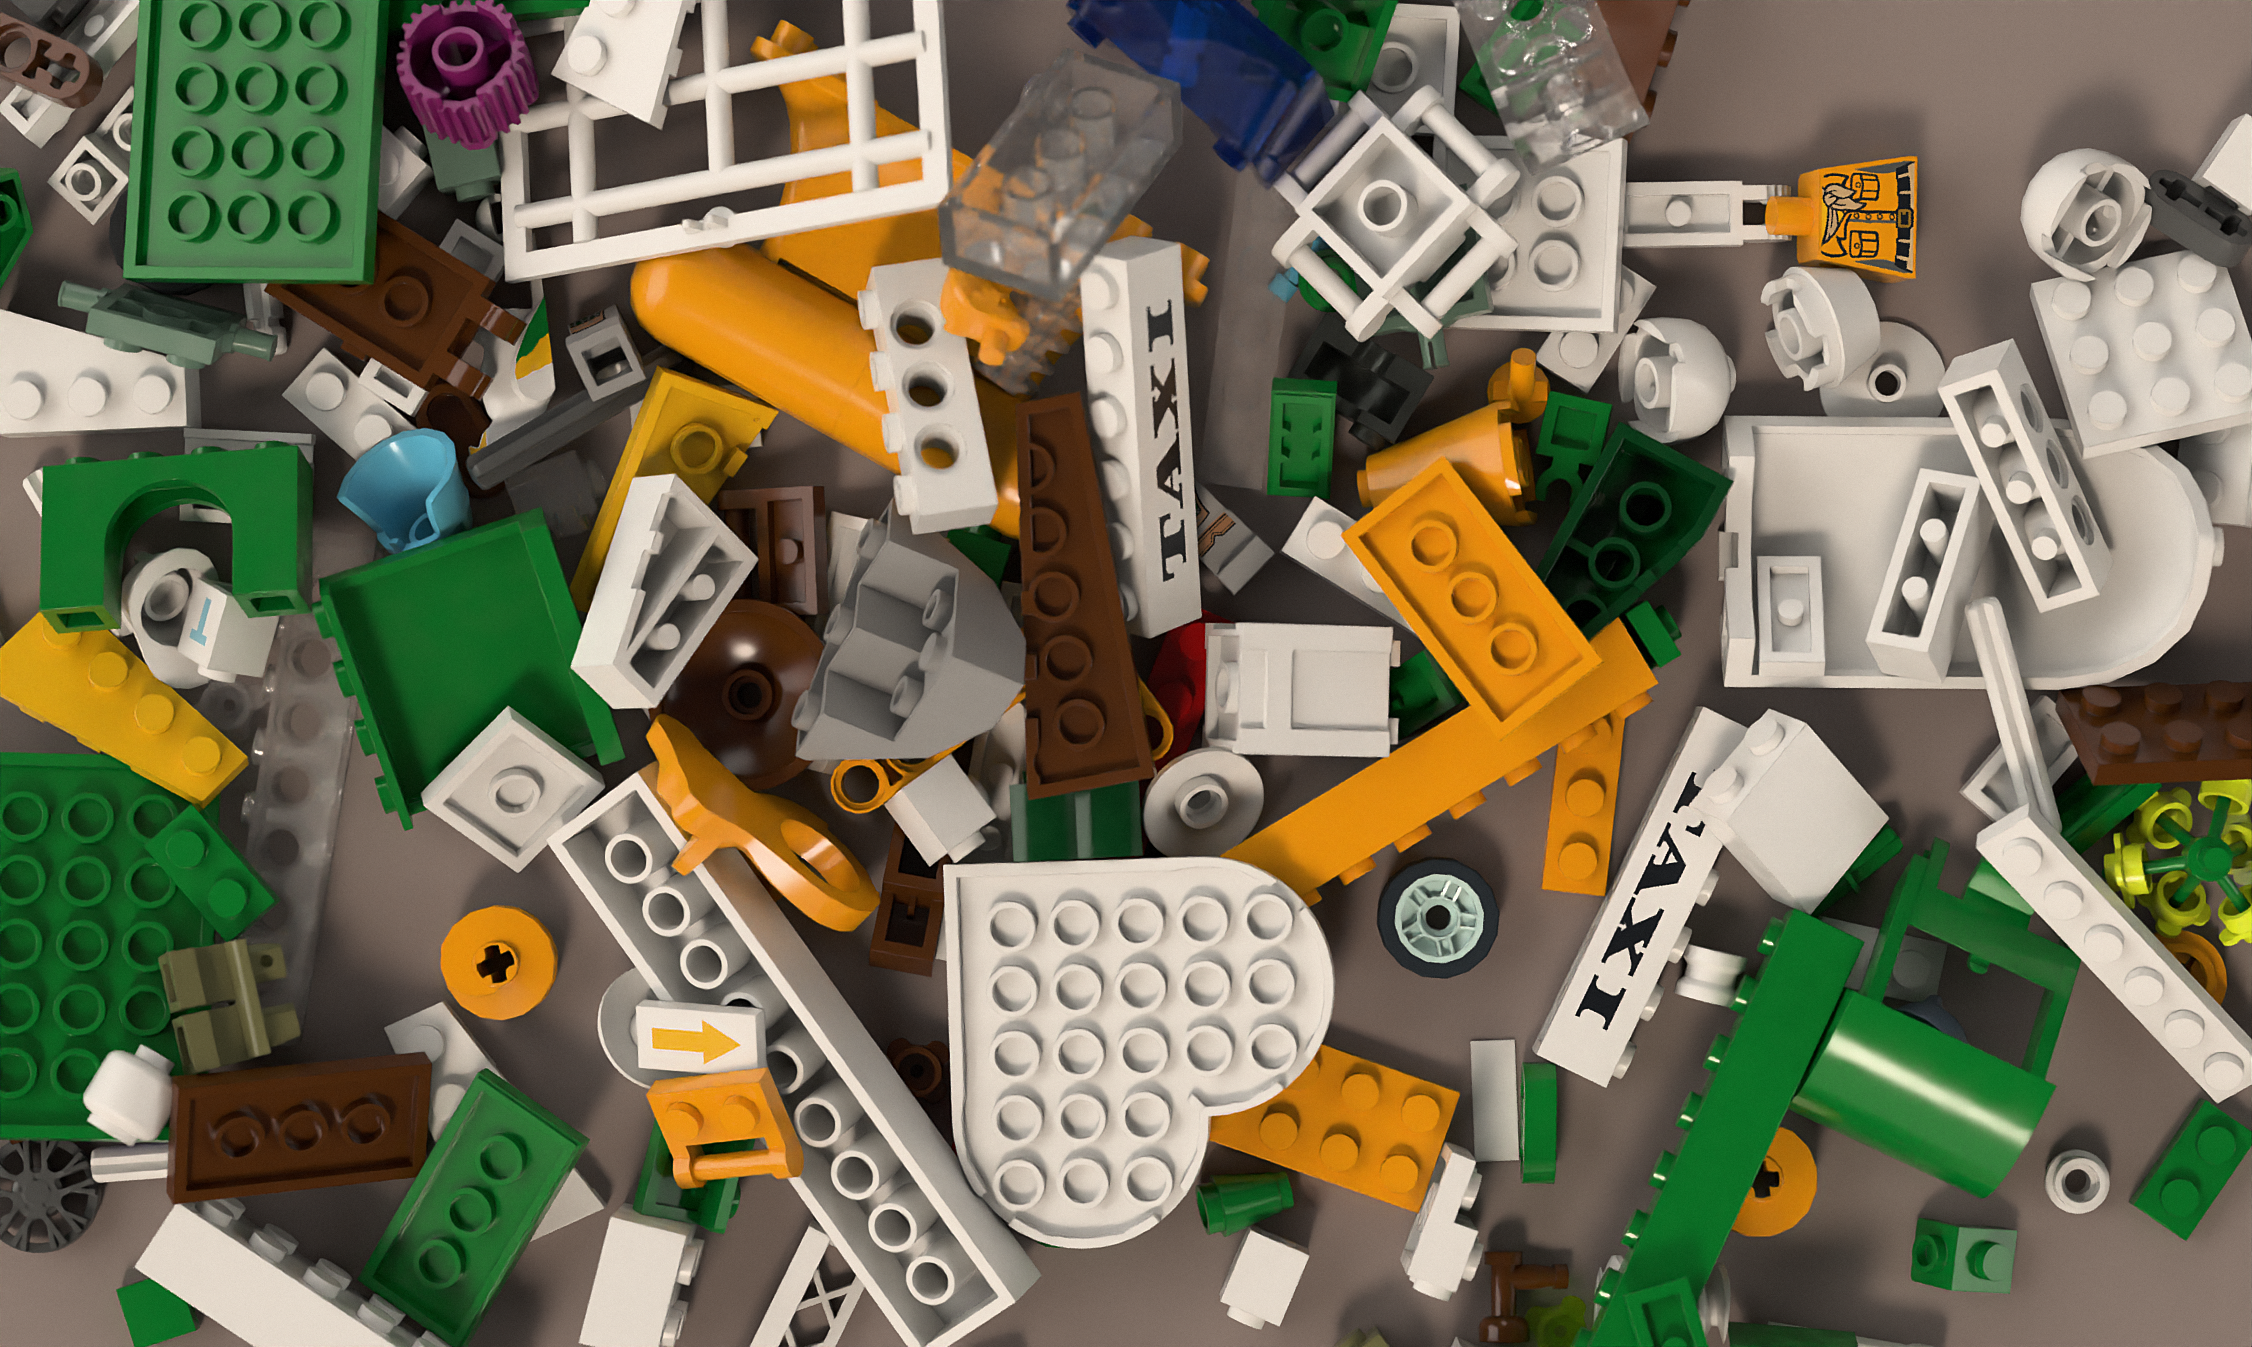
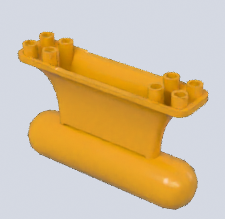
M780 20L770 40L760 36L755 38L750 47V53L756 62L817 51L819 47L813 43L814 38L784 20ZM846 72L778 85L786 103L790 123V154L850 143ZM874 99L876 138L920 130L879 107L878 101ZM951 147L955 205L765 238L760 250L743 242L729 248L715 247L636 262L630 278V304L639 325L655 340L894 474L901 476L897 452L888 453L883 439L882 415L889 414L885 390L876 392L873 386L870 370V353L878 351L873 329L864 330L862 327L858 308V292L866 289L872 267L949 257L951 265L964 246L984 229L976 208V202L986 191L995 195L1003 202H1011L1019 221L1036 225L1048 231L1050 239L1054 242L1039 260L1026 258L1005 249H994V261L991 264L992 272L990 273L992 282L990 284L997 292L1008 294L1009 299L1005 303L1008 304V308L1012 309V312H1016L1017 316L1023 317L1028 322L1030 333L1019 349L1014 352L1007 351L1004 362L996 366L985 364L980 360L979 350L981 343L969 337H965L998 500V506L991 523L985 525L1007 537L1019 540L1020 498L1018 496L1015 404L1030 401L1039 384L1057 360L1084 334L1078 253L1131 235L1151 238L1153 236L1151 233L1153 228L1123 210H1119L1108 230L1086 217L1081 220ZM922 157L878 165L879 188L923 180ZM852 170L785 182L779 206L853 193ZM1180 243L1184 305L1199 308L1208 294V288L1200 283L1209 266L1210 260L1196 250ZM905 325L897 329L899 337L908 344L921 345L929 341L926 333L917 326ZM1000 383L1007 386V389L1000 386ZM917 386L908 391L912 400L921 406L932 407L941 403L938 394L929 387ZM927 448L920 452L924 462L932 468L946 469L953 465L949 454L942 449Z

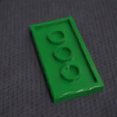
M488 1068L479 1071L357 1280L450 1346L467 1347L590 1139Z

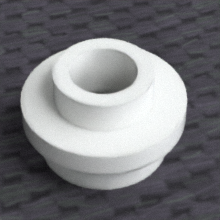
M2071 1149L2058 1154L2050 1162L2045 1172L2044 1185L2048 1197L2057 1207L2069 1213L2083 1214L2096 1209L2104 1201L2109 1191L2110 1178L2105 1164L2096 1155L2085 1150ZM2081 1169L2086 1175L2084 1188L2078 1192H2069L2065 1185L2066 1176L2072 1170Z

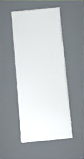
M1515 1040L1470 1041L1476 1162L1519 1160Z

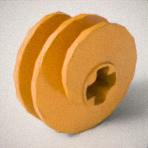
M491 905L470 912L452 926L441 945L440 968L448 990L460 1006L481 1018L507 1020L533 1010L548 996L558 974V950L549 929L534 914L515 906ZM493 945H499L500 954L510 951L514 957L515 964L506 969L507 979L502 980L499 971L490 974L486 968L485 960L494 956Z
M1779 1126L1762 1162V1169L1765 1173H1774L1776 1179L1775 1187H1766V1197L1764 1198L1755 1197L1754 1188L1751 1187L1731 1231L1748 1237L1778 1235L1794 1227L1810 1210L1817 1192V1167L1809 1147L1792 1130L1786 1127Z

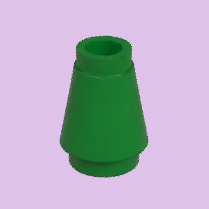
M1285 1171L1276 1173L1210 1175L1209 1182L1196 1185L1195 1187L1197 1206L1207 1235L1221 1232L1224 1237H1228L1294 1206L1291 1185Z

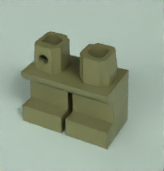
M245 938L217 945L170 951L158 957L170 1014L222 1002L228 1003L227 1007L188 1014L172 1020L184 1075H194L271 1053L270 1047L280 1045L300 1035L301 1031L293 1002L261 1009L256 984L287 977L286 964L280 943L247 946Z

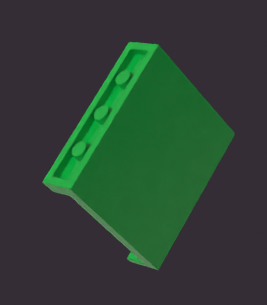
M542 506L319 579L321 600L311 603L318 629L323 640L335 637L342 659L334 661L332 664L340 690L345 699L352 696L357 698L363 717L353 721L365 757L377 754L384 775L375 777L374 780L382 806L386 814L398 812L404 831L414 828L412 815L429 810L423 805L421 792L507 706H510L580 759L597 754L601 766L626 758L610 705L571 668L583 626Z

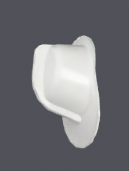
M176 548L165 553L150 554L141 551L134 554L135 565L132 566L122 583V612L131 624L147 666L155 678L172 688L192 689L207 684L212 679L200 675L197 672L199 664L178 652L177 648L197 578L219 581L217 571L211 560L196 549Z

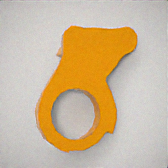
M659 714L646 735V739L660 764L657 792L672 808L674 820L685 831L693 834L672 864V867L682 876L687 875L700 865L716 848L736 847L749 857L766 879L791 903L814 921L834 930L853 932L881 903L880 893L876 891L868 872L853 853L828 830V823L789 799L768 793L753 792L711 755L686 726L667 714ZM793 852L811 864L827 882L816 876Z

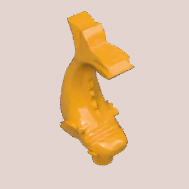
M985 191L976 202V208L984 229L964 246L951 264L940 295V309L947 321L943 326L944 330L960 337L972 338L981 343L979 350L980 360L985 364L996 366L1004 362L1007 351L1014 352L1020 348L1030 333V325L1023 317L1017 316L1016 312H1012V309L1008 308V304L1005 303L1009 299L1008 294L997 292L990 284L992 282L990 273L992 272L991 264L994 261V249H1005L1026 258L1039 260L1054 242L1050 239L1048 231L1036 225L1019 221L1011 202H1003L995 195Z

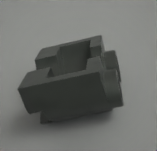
M1326 312L1286 378L1337 381L1335 412L1353 423L1348 433L1374 450L1381 451L1386 442L1393 444L1435 377L1401 356L1382 348L1370 339L1358 342L1345 329V323Z

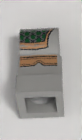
M617 304L568 325L571 336L566 337V346L593 402L646 379L642 356L635 345L627 323Z
M1194 478L1198 559L1235 596L1274 557L1275 553L1230 509L1228 510Z

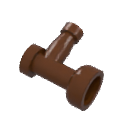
M1484 1251V1264L1491 1265V1315L1484 1317L1479 1323V1342H1530L1529 1323L1524 1317L1517 1315L1516 1290H1535L1546 1287L1567 1289L1569 1284L1567 1264H1552V1267L1538 1264H1523V1251Z

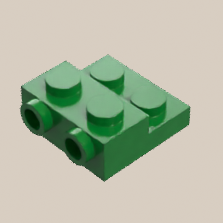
M1251 0L1250 4L1259 11L1239 73L1250 82L1347 103L1359 89L1365 93L1367 91L1398 0Z

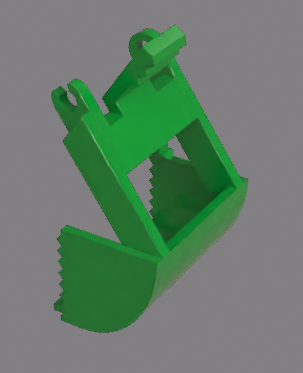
M1935 836L1931 844V850L1925 849L1922 856L1914 853L1894 886L1859 993L1846 987L1843 988L1789 1104L1788 1110L1977 1198L1984 1199L1999 1186L2017 1161L2057 1085L2045 1079L2081 959L2061 938L2059 943L2056 944L2027 930L2035 910L1984 856L1981 857L1965 883L1960 899L1938 889L1937 886L1950 849V843ZM1908 925L1969 952L1967 966L1972 972L1985 974L1988 971L1989 964L1992 963L2045 988L2020 1068L1882 1004Z

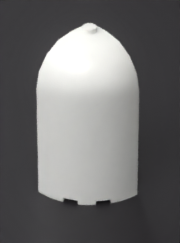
M1724 416L1720 474L1734 481L1731 490L1724 500V531H1718V581H1724L1725 587L1723 612L1719 618L1724 687L1986 689L1966 614L1944 684L1882 673L1866 643V637L1920 468L1978 477L1950 417ZM2049 418L2114 561L2103 589L2098 596L2040 613L2000 524L1995 517L1969 603L1985 597H1995L2001 604L2025 690H2061L2110 683L2156 662L2190 631L2207 594L2212 566H2221L2224 536L2221 527H2213L2207 501L2189 469L2157 444L2082 460L2070 421L2067 419ZM1757 556H1821L1825 639L1824 677H1759L1756 596Z

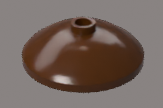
M730 600L655 708H648L651 724H653L659 714H667L678 720L696 736L711 755L752 791L765 790L781 785L799 775L815 761H807L795 756L798 728L791 725V720L800 696L805 690H809L825 644L808 623L788 609L761 600ZM751 682L757 684L762 691V699L755 707L747 705L742 697L744 687Z

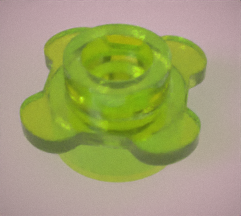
M1567 1295L1560 1304L1543 1308L1535 1305L1525 1315L1530 1330L1534 1332L1538 1347H1570L1578 1329L1581 1326L1587 1328L1583 1317L1586 1312V1305L1581 1298L1575 1295ZM1559 1325H1563L1567 1329L1563 1337L1555 1335V1328Z

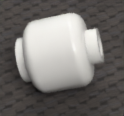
M143 1045L139 1046L135 1055L123 1050L110 1052L84 1092L83 1102L86 1108L92 1112L87 1121L133 1147L137 1139L143 1141L156 1139L170 1117L172 1083L169 1073L175 1064Z

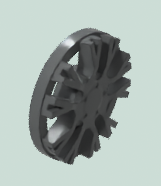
M26 1140L14 1145L8 1142L0 1148V1177L15 1181L12 1192L0 1189V1198L7 1197L13 1202V1208L10 1213L0 1218L1 1241L20 1251L48 1253L58 1251L73 1244L85 1234L93 1223L100 1206L101 1184L93 1179L90 1164L91 1158L79 1145L73 1141ZM41 1143L42 1167L34 1168L32 1145ZM57 1146L74 1156L66 1167L59 1172L54 1171L51 1167V1159ZM16 1151H18L24 1161V1169L18 1175L13 1174L3 1165V1162ZM84 1169L87 1180L67 1187L63 1178ZM73 1192L89 1194L83 1216L67 1209L65 1206L67 1195ZM58 1212L73 1228L66 1235L52 1218ZM22 1213L27 1218L14 1236L8 1229L18 1215ZM42 1219L47 1224L50 1242H30L32 1225L37 1220Z

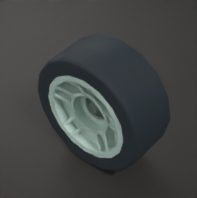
M1429 856L1407 863L1389 878L1378 899L1376 924L1384 947L1402 967L1422 977L1448 979L1469 972L1488 955L1498 935L1500 911L1492 888L1477 870L1453 858ZM1436 905H1442L1450 912L1446 923L1447 927L1442 930L1431 928L1426 922L1427 911Z

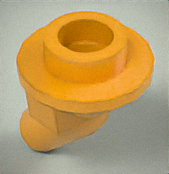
M1527 348L1514 350L1511 354V361L1496 369L1489 379L1487 388L1489 405L1499 400L1510 398L1516 400L1521 413L1509 415L1510 422L1515 424L1531 422L1539 417L1546 408L1550 392L1549 380L1543 371L1536 366V353Z

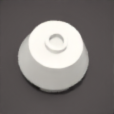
M1791 267L1786 270L1783 277L1770 281L1765 285L1761 295V303L1767 306L1772 304V314L1776 328L1765 332L1769 349L1777 366L1787 379L1796 375L1803 379L1804 391L1820 386L1825 389L1836 388L1877 353L1881 340L1877 309L1867 287L1852 270L1848 268Z

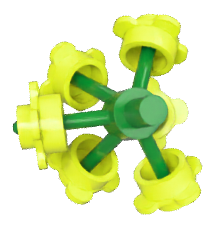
M2252 780L2199 781L2202 784L2198 794V801L2206 808L2214 811L2207 836L2194 837L2190 834L2193 817L2189 807L2192 798L2186 789L2175 787L2170 792L2157 791L2134 810L2133 823L2126 830V837L2132 844L2125 845L2123 834L2121 832L2114 833L2115 853L2104 855L2102 877L2106 879L2107 885L2113 892H2122L2124 903L2129 909H2134V896L2136 895L2138 902L2150 910L2152 917L2156 921V931L2166 938H2176L2183 928L2192 924L2203 926L2209 921L2211 908L2206 903V893L2201 882L2216 881L2227 895L2218 908V916L2226 926L2219 934L2220 941L2225 946L2235 945L2242 939L2247 943H2252V822L2248 813L2252 801ZM2150 842L2159 849H2170L2181 843L2184 848L2181 856L2149 860L2145 843ZM2170 871L2159 882L2152 883V874ZM2228 874L2233 875V878H2234V880H2235L2236 883H2238V884H2240V885H2245V886H2242V887L2238 888L2237 885L2234 883V881L2231 879V877H2230Z

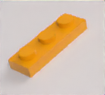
M1614 710L1593 722L1592 725L1598 735L1565 754L1560 745L1556 744L1540 889L1605 896L1625 724V719L1620 721Z

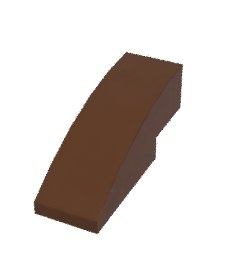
M896 821L894 823L882 882L881 903L878 907L870 946L869 966L932 977L945 907L943 865L952 864L953 860L946 854L929 867Z

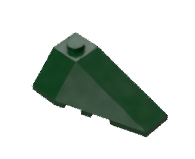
M1619 421L1535 573L1590 643L1703 540L1731 490L1734 481Z

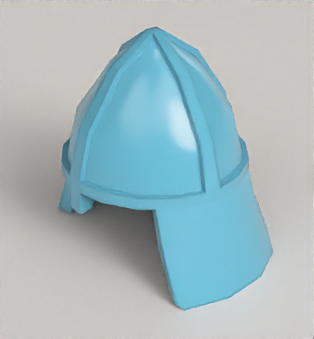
M429 428L408 430L379 442L357 460L345 475L337 494L338 500L377 533V540L392 554L472 529L473 517L469 504L468 489L465 487L458 466L455 445L441 431Z

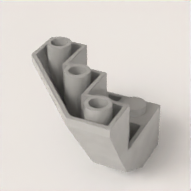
M892 498L879 520L870 518L860 534L856 547V553L859 557L841 604L836 605L828 619L824 631V640L827 641L809 690H805L802 693L792 715L791 725L798 728L795 756L807 761L929 758L994 728L1024 685L1026 640L995 582L937 531L913 535L910 515L900 516L896 500Z

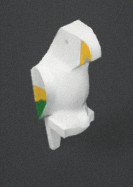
M532 233L533 251L537 250L535 233ZM542 279L529 281L532 309H504L527 323L514 346L483 327H480L473 339L474 342L484 347L480 371L489 375L494 380L483 396V402L487 414L492 419V423L482 434L479 447H468L469 455L545 413L554 395L555 379Z

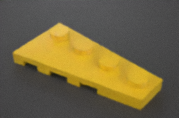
M657 365L570 585L577 610L589 612L632 479L675 473L708 506L728 476L733 478L748 457L745 452L761 429L767 430L779 413L775 406Z
M39 611L0 648V697L19 706L20 711L42 723L47 721L75 736L78 742L100 753L103 751L129 765L132 771L193 804L198 803L203 809L249 765L248 756L174 689L155 678L149 667L108 630L58 634Z

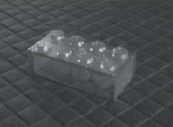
M1064 47L937 205L943 265L1060 304L1183 144L1181 83Z

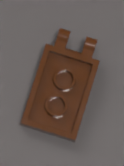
M379 210L377 213L373 284L268 283L263 290L421 389L430 393L440 377L480 401L494 379L462 360L463 355L480 327L485 328L514 346L527 326V323L487 300L497 282Z

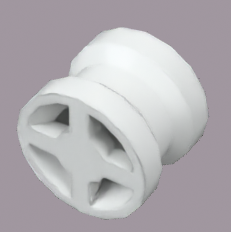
M1688 943L1683 953V957L1687 962L1685 975L1676 980L1673 993L1730 1007L1736 992L1734 989L1736 978L1745 971L1748 958Z

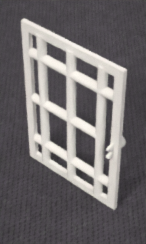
M696 0V3H701L704 73L668 79L662 105L666 107L706 99L709 170L597 190L594 120L628 113L566 83L567 99L529 106L528 115H519L521 120L519 125L513 123L509 125L511 132L507 134L503 131L499 132L505 281L514 284L709 248H729L737 243L955 205L943 0H913L915 32L871 40L869 0H842L845 45L730 67L727 0ZM581 15L516 22L524 38L564 30V44L566 45ZM916 59L921 130L876 138L873 67ZM846 72L850 129L849 144L735 165L732 94ZM568 125L571 195L531 203L528 133ZM922 157L923 180L879 188L878 165ZM852 170L853 193L740 214L727 207L718 206L711 209L701 221L685 219L679 225L599 239V216ZM572 222L573 244L533 251L532 229Z

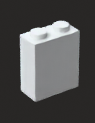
M1768 709L1759 720L1749 727L1741 743L1722 766L1707 778L1703 789L1688 805L1772 899L1808 915L1813 913L1889 820L1885 812L1807 723L1772 709Z

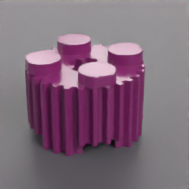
M454 0L450 2L449 8H444L441 4L432 7L424 4L421 6L423 10L421 14L413 13L411 15L413 20L411 24H403L405 41L400 42L399 46L402 53L397 54L396 57L399 63L397 72L400 76V82L421 125L425 124L428 132L431 134L436 132L441 140L449 136L451 143L456 144L459 141L462 147L467 150L486 149L493 144L494 140L498 139V132L503 131L506 134L511 132L509 125L512 123L519 125L521 123L519 115H528V106L539 97V81L534 68L535 65L522 32L518 29L512 13H507L505 6L502 4L496 6L494 0L475 1L476 5H472L470 0H464L462 5H458Z

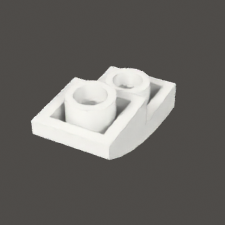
M134 85L127 90L97 130L81 138L47 181L92 225L99 224L115 208L119 197L128 189Z

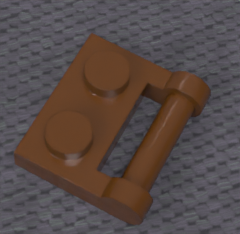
M824 486L718 491L717 507L718 511H724V524L750 550L749 510L756 509L760 598H753L751 570L731 600L754 599L766 601L788 609L798 616L829 614Z

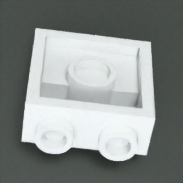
M1447 1141L1443 1142L1419 1214H1416L1400 1257L1406 1274L1410 1276L1409 1280L1414 1282L1413 1288L1444 1301L1450 1300L1452 1292L1456 1293L1461 1278L1468 1281L1473 1279L1484 1245L1479 1243V1237H1477L1478 1230L1471 1219L1458 1213L1459 1208L1470 1211L1478 1193L1482 1175L1477 1173V1168H1475L1476 1160L1468 1149Z

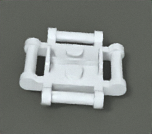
M1431 85L1424 86L1418 90L1392 118L1371 97L1359 89L1347 102V105L1350 107L1348 112L1291 173L1284 170L1272 183L1300 216L1276 242L1271 252L1272 256L1285 269L1293 267L1346 320L1345 329L1358 342L1366 341L1373 336L1383 325L1387 314L1394 307L1428 339H1431L1443 327L1440 319L1501 255L1507 259L1520 245L1504 227L1485 211L1495 200L1504 196L1516 184L1520 171L1507 158L1498 160L1444 107L1445 98ZM1426 125L1479 177L1467 191L1411 138L1420 127ZM1368 127H1370V129L1364 134V136L1350 149V151L1337 163V165L1324 177V179L1310 192L1309 190L1320 180V178L1360 137V135ZM1471 226L1482 238L1420 302L1410 290L1418 281L1426 282L1465 241L1466 236L1464 233ZM1318 236L1374 289L1364 301L1311 249L1313 241Z

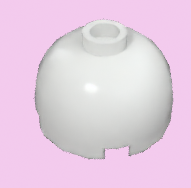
M2085 148L2057 155L2044 164L2033 177L2022 200L2020 220L2029 247L2052 269L2067 279L2083 282L2097 279L2089 273L2098 271L2105 265L2115 270L2125 263L2139 246L2151 221L2152 207L2144 202V186L2151 189L2148 179L2132 164L2119 156L2105 151Z
M1671 317L1639 319L1633 323L1639 327L1637 333L1625 334L1621 343L1618 361L1622 403H1628L1634 398L1635 411L1639 418L1637 421H1628L1629 425L1666 446L1697 439L1718 424L1729 402L1730 393L1734 390L1736 384L1734 363L1726 355L1717 338L1705 326L1688 319Z

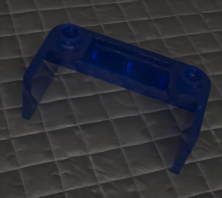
M1068 0L1065 5L1072 17L1068 21L1067 26L1082 41L1094 50L1102 42L1112 49L1118 48L1208 125L1212 134L1218 139L1211 149L1227 165L1238 173H1241L1248 166L1253 171L1257 183L1266 191L1272 187V183L1284 170H1287L1335 115L1323 79L1317 70L1237 0Z

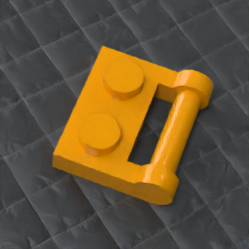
M768 1067L655 1080L647 1092L646 1097L674 1159L673 1176L675 1182L681 1189L700 1188L706 1184L707 1180L762 1174H773L777 1179L799 1177L802 1174L804 1168L803 1150ZM764 1137L769 1148L705 1155L701 1144Z

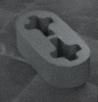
M2157 170L2148 179L2151 189L2144 186V202L2152 207L2149 224L2216 266L2229 268L2240 264L2252 246L2251 220L2241 211L2177 172L2170 170Z

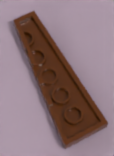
M1082 391L1017 403L1015 408L1018 496L1020 498L1019 541L1022 561L1021 608L1024 638L1026 640L1024 680L1026 694L1025 741L1028 798L1033 800L1153 778L1157 775L1083 393Z

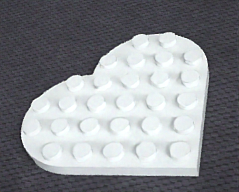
M1216 856L956 863L943 865L954 1142L962 1169L978 1197H982L999 1216L1009 1223L1008 1226L1021 1234L1049 1245L1088 1249L1118 1244L1149 1230L1164 1219L1181 1202L1195 1182L1204 1163L1209 1145L1211 1116L1241 1112L1273 1098L1288 1087L1305 1070L1321 1047L1329 1028L1335 1001V971L1329 944L1317 918L1300 896L1282 880L1259 867L1236 859Z

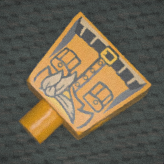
M1905 156L1828 167L1800 174L1798 179V197L1771 196L1768 199L1765 210V225L1768 234L1797 236V260L1803 266L1848 268L1860 278L1882 283H1897L1916 279L1918 156Z

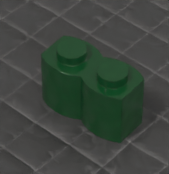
M1022 771L1023 784L1009 785L1013 862L1143 855L1139 780L1033 800L1028 798L1026 771Z

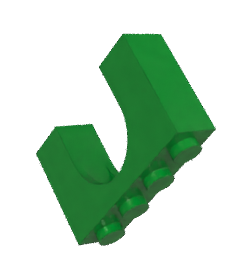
M265 441L255 445L254 449L228 451L221 447L203 446L193 449L191 454L164 456L157 452L142 451L133 453L124 460L100 461L92 457H73L66 460L64 465L43 466L39 611L58 634L121 629L122 568L125 551L131 538L149 518L165 509L184 504H200L218 509L231 518L233 528L232 595L248 618L312 613L313 469L299 446H291L281 441Z

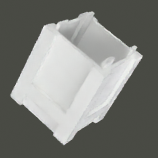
M1205 623V649L1207 651L1205 726H1203L1202 748L1224 749L1234 754L1389 757L1390 744H1398V718H1388L1390 666H1400V640H1393V627Z

